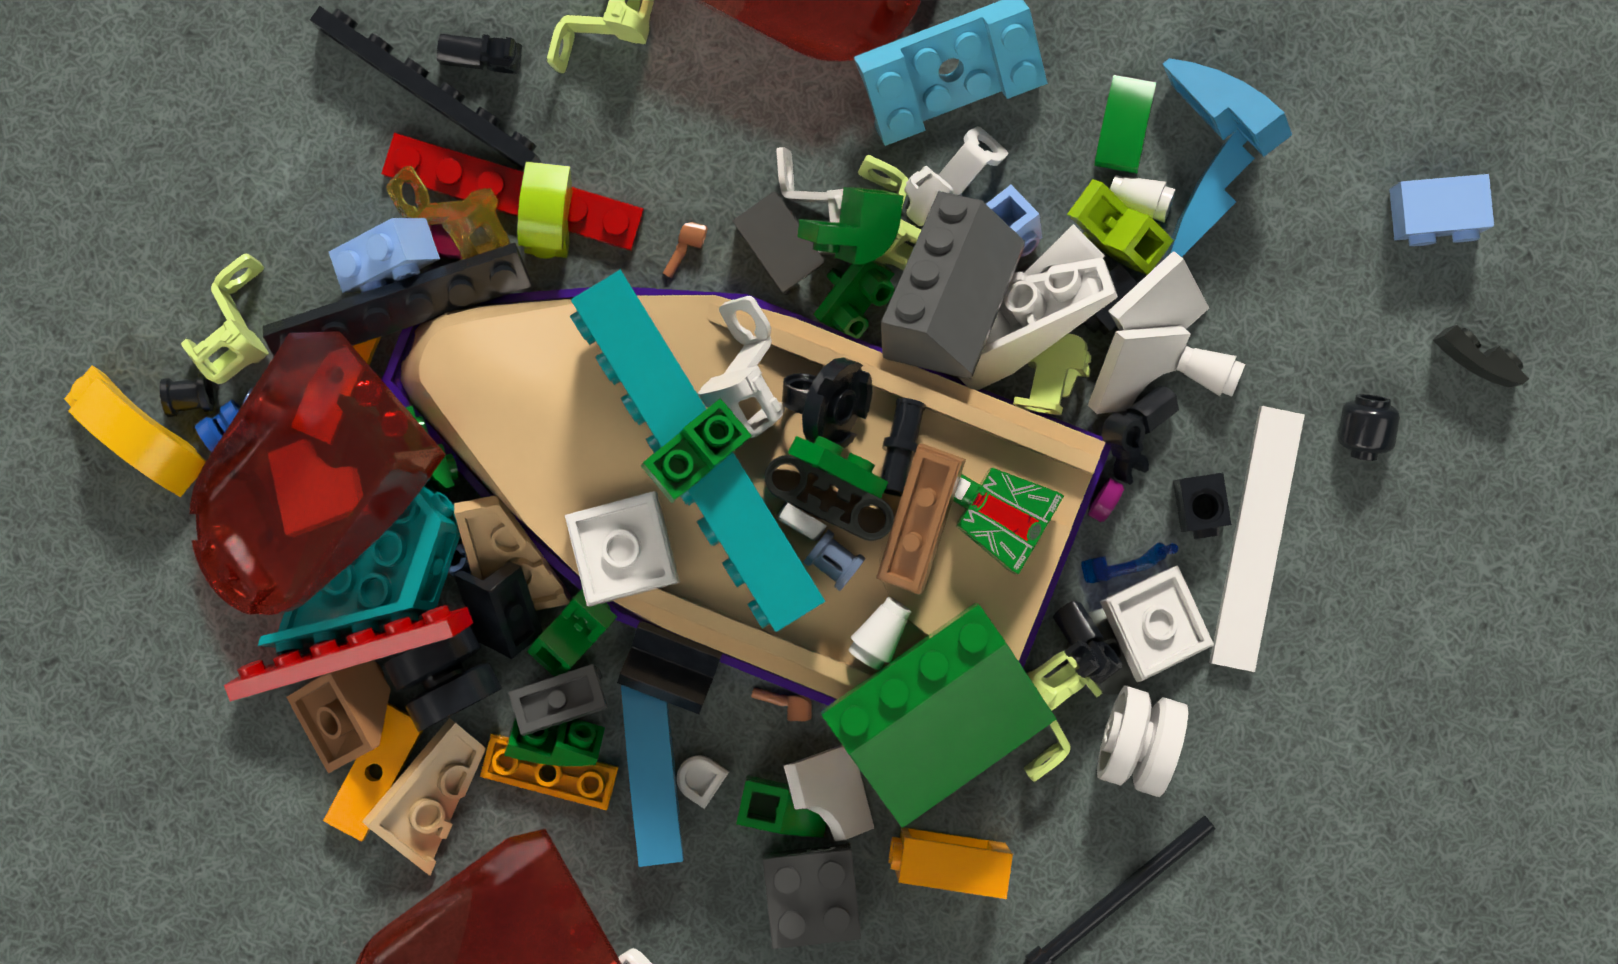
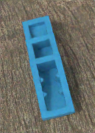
M1238 130L1233 132L1225 141L1198 180L1176 223L1171 237L1174 241L1166 251L1164 259L1173 251L1182 257L1236 203L1224 189L1255 159L1243 147L1248 140Z
M621 685L638 865L643 867L683 862L684 854L679 821L680 810L668 702Z

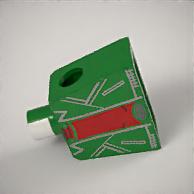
M995 468L988 469L980 484L961 474L953 502L962 506L965 510L958 520L956 527L1013 574H1019L1064 495Z

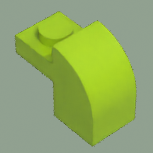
M526 162L520 192L517 228L518 246H523L524 253L533 254L543 259L568 257L570 240L567 220L573 191L570 166Z
M1094 179L1091 180L1067 213L1096 247L1122 265L1145 275H1148L1155 268L1174 241L1149 215L1128 208L1103 182Z

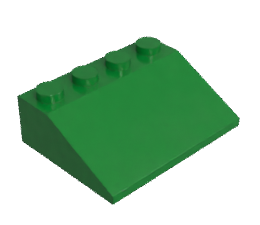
M977 603L969 606L895 658L891 663L885 665L821 710V715L902 828L1057 720L1008 644L982 607Z

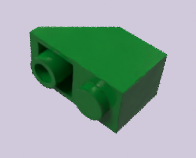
M747 775L736 825L778 834L824 838L827 823L819 814L807 808L795 809L788 784Z

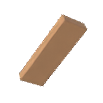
M923 443L917 446L879 566L877 579L916 594L924 592L966 459Z

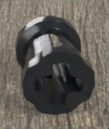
M202 373L198 374L195 379L173 382L171 378L161 379L159 387L160 399L167 417H175L179 411L202 408L204 412L214 410L215 401L212 382Z

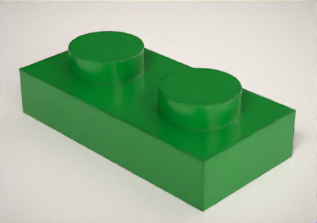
M798 436L795 437L788 454L881 499L888 481L872 473L875 464L852 453H849L847 459L841 457L840 455L844 448L821 436H817L815 443Z

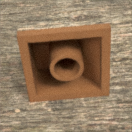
M375 660L324 674L286 697L328 773L379 746L390 687L384 678L382 668Z

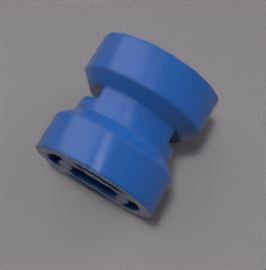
M232 399L220 407L219 414L213 418L205 417L195 424L199 437L219 460H223L233 452V447L239 442L247 443L258 435L257 429L251 420L248 419L245 413L241 412L242 408Z

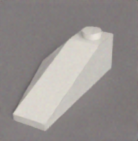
M1096 258L1051 266L1047 272L1027 276L1023 272L1014 273L972 379L959 377L967 387L977 391L1012 375L1115 300L1118 296L1104 259Z

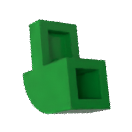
M843 187L839 222L799 219L797 237L813 242V250L835 253V258L852 264L872 262L881 257L890 248L897 236L904 196L885 190Z
M582 588L562 613L535 640L527 652L554 677L567 673L611 626L617 616L610 611L607 602L587 606Z

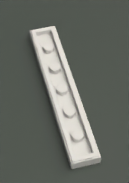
M1260 406L1258 409L1213 641L1214 646H1212L1209 663L1255 672L1305 414Z

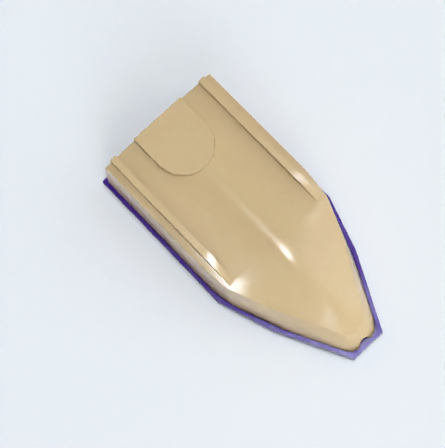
M590 287L511 293L465 309L446 312L435 319L402 329L382 377L381 384L402 408L413 406L415 416H423L429 438L435 445H443L445 455L452 453L457 470L482 498L495 495L500 498L548 563L581 590L582 584L565 515L641 494L657 492L680 583L607 602L610 611L617 616L615 620L637 628L640 621L711 647L723 652L720 659L721 663L827 706L878 671L857 659L848 649L853 643L851 636L885 602L887 597L897 600L911 610L891 661L969 606L977 603L982 607L1024 668L1111 450L1110 445L1106 444L1099 435L1047 414L1016 407L1013 404L1014 401L985 389L977 391L971 389L962 380L945 373L883 358L882 348L855 339L843 332L753 297L770 323V336L772 340L770 348L757 366L761 370V375L772 395L777 398L778 402H782L783 380L786 376L797 373L817 376L821 369L833 359L845 357L859 362L863 365L861 367L862 371L870 373L873 394L869 413L866 419L857 418L854 427L850 431L857 434L851 444L843 449L841 457L847 459L849 453L868 460L875 464L872 473L880 477L886 451L882 449L884 438L890 436L897 398H910L926 405L925 411H923L917 443H923L966 459L962 474L980 484L988 469L995 468L1064 495L1019 574H1013L956 527L965 508L952 502L924 592L921 594H916L876 578L890 532L878 540H864L798 508L827 526L820 539L829 529L834 533L833 539L853 555L861 554L866 558L843 589L839 591L834 587L835 581L815 565L807 566L803 563L820 539L814 541L777 520L778 517L776 515L785 501L775 497L765 483V471L769 463L779 456H792L788 454V451L796 436L806 440L803 434L802 414L784 407L785 411L780 419L759 436L748 439L734 454L826 602L775 632L771 624L762 629L748 606V603L755 599L745 583L736 587L722 562L727 560L729 556L721 543L711 546L696 522L704 517L697 504L693 503L688 506L681 497L674 503H671L641 467L642 463L654 454L646 441V438L653 435L646 422L638 425L633 420L621 400V397L628 393L621 382L614 385L612 381H609L595 356L602 353L597 342L589 345L570 318V315L577 312L571 299ZM632 287L697 394L701 390L700 388L712 377L723 375L744 345L738 342L730 333L719 312V308L725 302L751 295ZM742 310L736 311V318L740 325L750 330L753 336H756L754 333L756 324L751 315ZM754 397L739 402V407L747 420L762 409ZM781 465L773 473V484L781 491H791L798 486L800 473L792 465ZM808 474L806 488L797 499L806 503L808 493L814 495L821 500L819 507L821 510L828 512L831 506L844 510L845 513L840 517V520L849 524L851 511L861 498L851 494L850 503H846L837 497L839 489L835 486L830 485L827 491L813 487L818 477ZM883 493L881 499L889 504L895 519L901 497ZM866 506L859 512L858 523L864 531L876 533L883 528L885 515L876 506Z

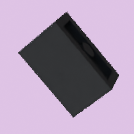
M508 561L485 580H481L462 570L454 574L465 607L467 606L471 615L472 627L479 643L513 659L543 633L520 565Z
M640 621L632 647L621 669L617 683L700 714L723 652Z

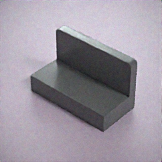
M771 192L732 220L785 295L799 287L798 282L825 263L821 254L813 250V243L811 241L797 237L799 223L777 192Z
M591 664L508 692L521 735L526 736L607 709L608 705L600 682L602 678L600 669Z

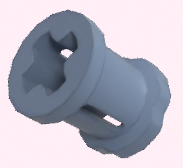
M828 529L803 563L807 566L815 565L835 581L834 587L841 591L866 558L861 554L853 555L833 539L834 533Z

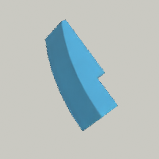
M1169 58L1163 63V67L1174 89L1222 140L1238 130L1264 157L1292 136L1285 112L1268 97L1244 81L1220 70L1193 62Z

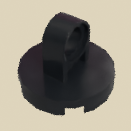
M842 357L830 361L821 369L817 376L797 373L784 378L782 404L784 407L802 414L803 434L807 441L815 443L817 436H821L842 446L844 449L854 441L857 434L850 431L858 417L866 419L873 394L872 377L870 373L862 371L861 367L863 365L861 363Z

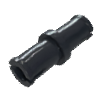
M897 398L890 436L884 438L882 446L886 454L880 478L888 481L884 491L885 494L902 497L913 457L919 445L917 438L923 411L926 408V405L920 401L910 398Z

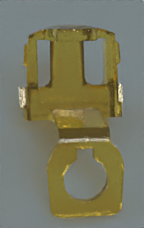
M412 166L403 167L386 186L387 192L401 216L404 218H426L428 225L443 224L444 230L449 233L459 249L462 257L461 260L510 244L509 237L497 217L496 207L499 201L491 188L473 191L462 201L430 203L428 190ZM405 181L410 183L415 191V202L418 208L409 205L404 200L402 185ZM479 227H482L491 241L474 247L470 240V235Z

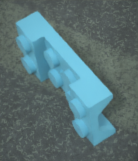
M1024 0L998 1L854 57L875 116L874 126L885 146L926 131L923 121L1002 91L1006 99L1048 84L1030 8ZM951 58L959 59L958 66L953 72L949 74L939 73V68L944 61Z

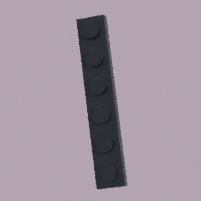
M319 6L311 17L310 21L318 30L522 170L525 169L526 162H541L533 152L537 147L533 142L517 131L510 137L497 128L501 121L484 108L479 106L476 112L462 104L465 96L449 84L443 82L439 88L427 80L429 72L408 57L403 63L392 56L391 52L394 48L376 34L371 33L369 38H366L357 32L355 28L358 23L341 10L336 8L333 14Z
M514 242L262 326L263 338L281 370L435 319L446 312L465 309L531 287V281L517 245Z

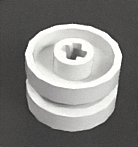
M1124 686L1114 703L1104 731L1098 757L1097 777L1104 781L1122 785L1133 773V783L1136 790L1160 797L1167 789L1178 763L1187 728L1188 706L1184 703L1162 697L1152 708L1149 693Z

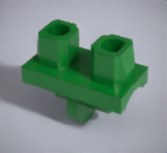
M876 261L866 264L851 263L844 273L831 268L827 273V278L834 286L813 315L820 322L855 339L860 338L869 327V320L864 316V312L872 303L879 307L887 304L894 294L895 288L890 282V279L894 276L893 271L886 265L879 264Z

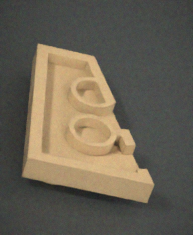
M497 495L454 503L455 518L473 576L485 580L508 561H511L521 566L536 611L570 603L571 595L512 512Z
M449 718L362 822L430 876L436 864L434 857L442 839H447L453 825L450 822L460 798L465 797L486 748Z

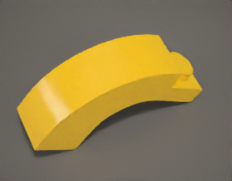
M93 365L82 377L74 382L71 391L64 398L71 406L68 411L91 434L135 469L179 497L185 493L209 464L191 444L143 412L121 392L106 374Z

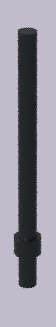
M1204 815L1042 949L1039 945L1025 956L1027 961L1023 964H1053L1055 960L1216 828Z

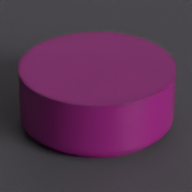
M1109 477L1090 506L1087 515L1100 523L1104 522L1118 503L1124 491V485Z

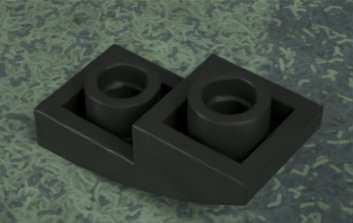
M1454 325L1444 329L1433 339L1454 361L1490 382L1511 388L1523 385L1529 380L1522 371L1524 368L1523 363L1512 351L1508 349L1503 350L1500 346H1497L1482 353L1479 350L1481 347L1480 341L1467 328L1463 327L1461 329L1458 325Z

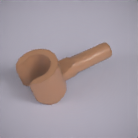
M689 222L682 226L676 250L664 269L663 274L670 278L673 277L687 253L688 246L702 249L708 230L707 226L694 222Z
M756 687L753 689L752 698L778 706H787V720L808 721L812 718V702L808 697L779 695Z

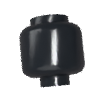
M1357 394L1355 400L1345 403L1342 408L1338 433L1339 443L1351 449L1350 456L1366 461L1377 460L1378 454L1390 452L1395 447L1400 420L1399 411L1391 406V399L1370 394Z

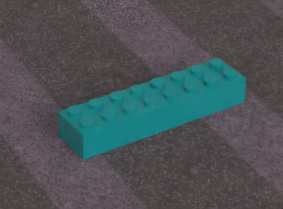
M620 269L572 298L571 301L577 312L570 315V318L589 345L597 342L602 353L595 356L597 362L609 381H612L614 385L621 382L628 393L622 396L621 400L638 425L646 422L653 435L646 438V441L653 453H655L707 408ZM734 452L681 496L686 505L690 506L696 503L704 517L696 522L710 545L715 546L721 543L729 558L723 561L722 564L736 587L745 583L755 599L749 602L748 606L762 629L771 624L774 631L777 632L826 602Z

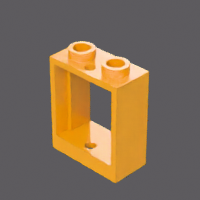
M901 827L900 838L892 837L888 863H890V869L895 870L898 883L1007 899L1013 853L1006 843Z

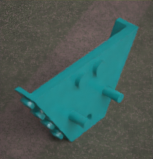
M344 393L342 394L340 404L348 413L350 419L333 467L355 466L361 469L370 510L311 532L278 632L260 636L257 645L276 648V654H283L295 649H299V652L303 651V644L313 641L315 645L335 638L336 643L341 641L342 634L359 632L369 627H372L375 634L380 632L379 625L387 624L406 616L410 617L411 622L419 621V615L437 607L460 538L459 528L454 515V504L445 495L434 490L428 482L431 477L422 469L417 461L410 459L404 451L406 446L400 436L392 429L385 427L379 419L382 416V412L366 397L358 399Z

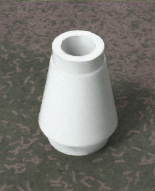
M1115 175L1110 190L1128 208L1149 215L1153 220L1163 223L1169 214L1176 189L1167 187V182L1122 177L1119 175Z
M1186 346L1176 370L1184 373V375L1218 396L1224 393L1232 397L1245 364L1236 361L1237 356L1197 348L1193 349Z
M887 597L885 602L851 636L853 643L848 649L849 652L876 670H880L885 662L891 663L911 610L897 600Z

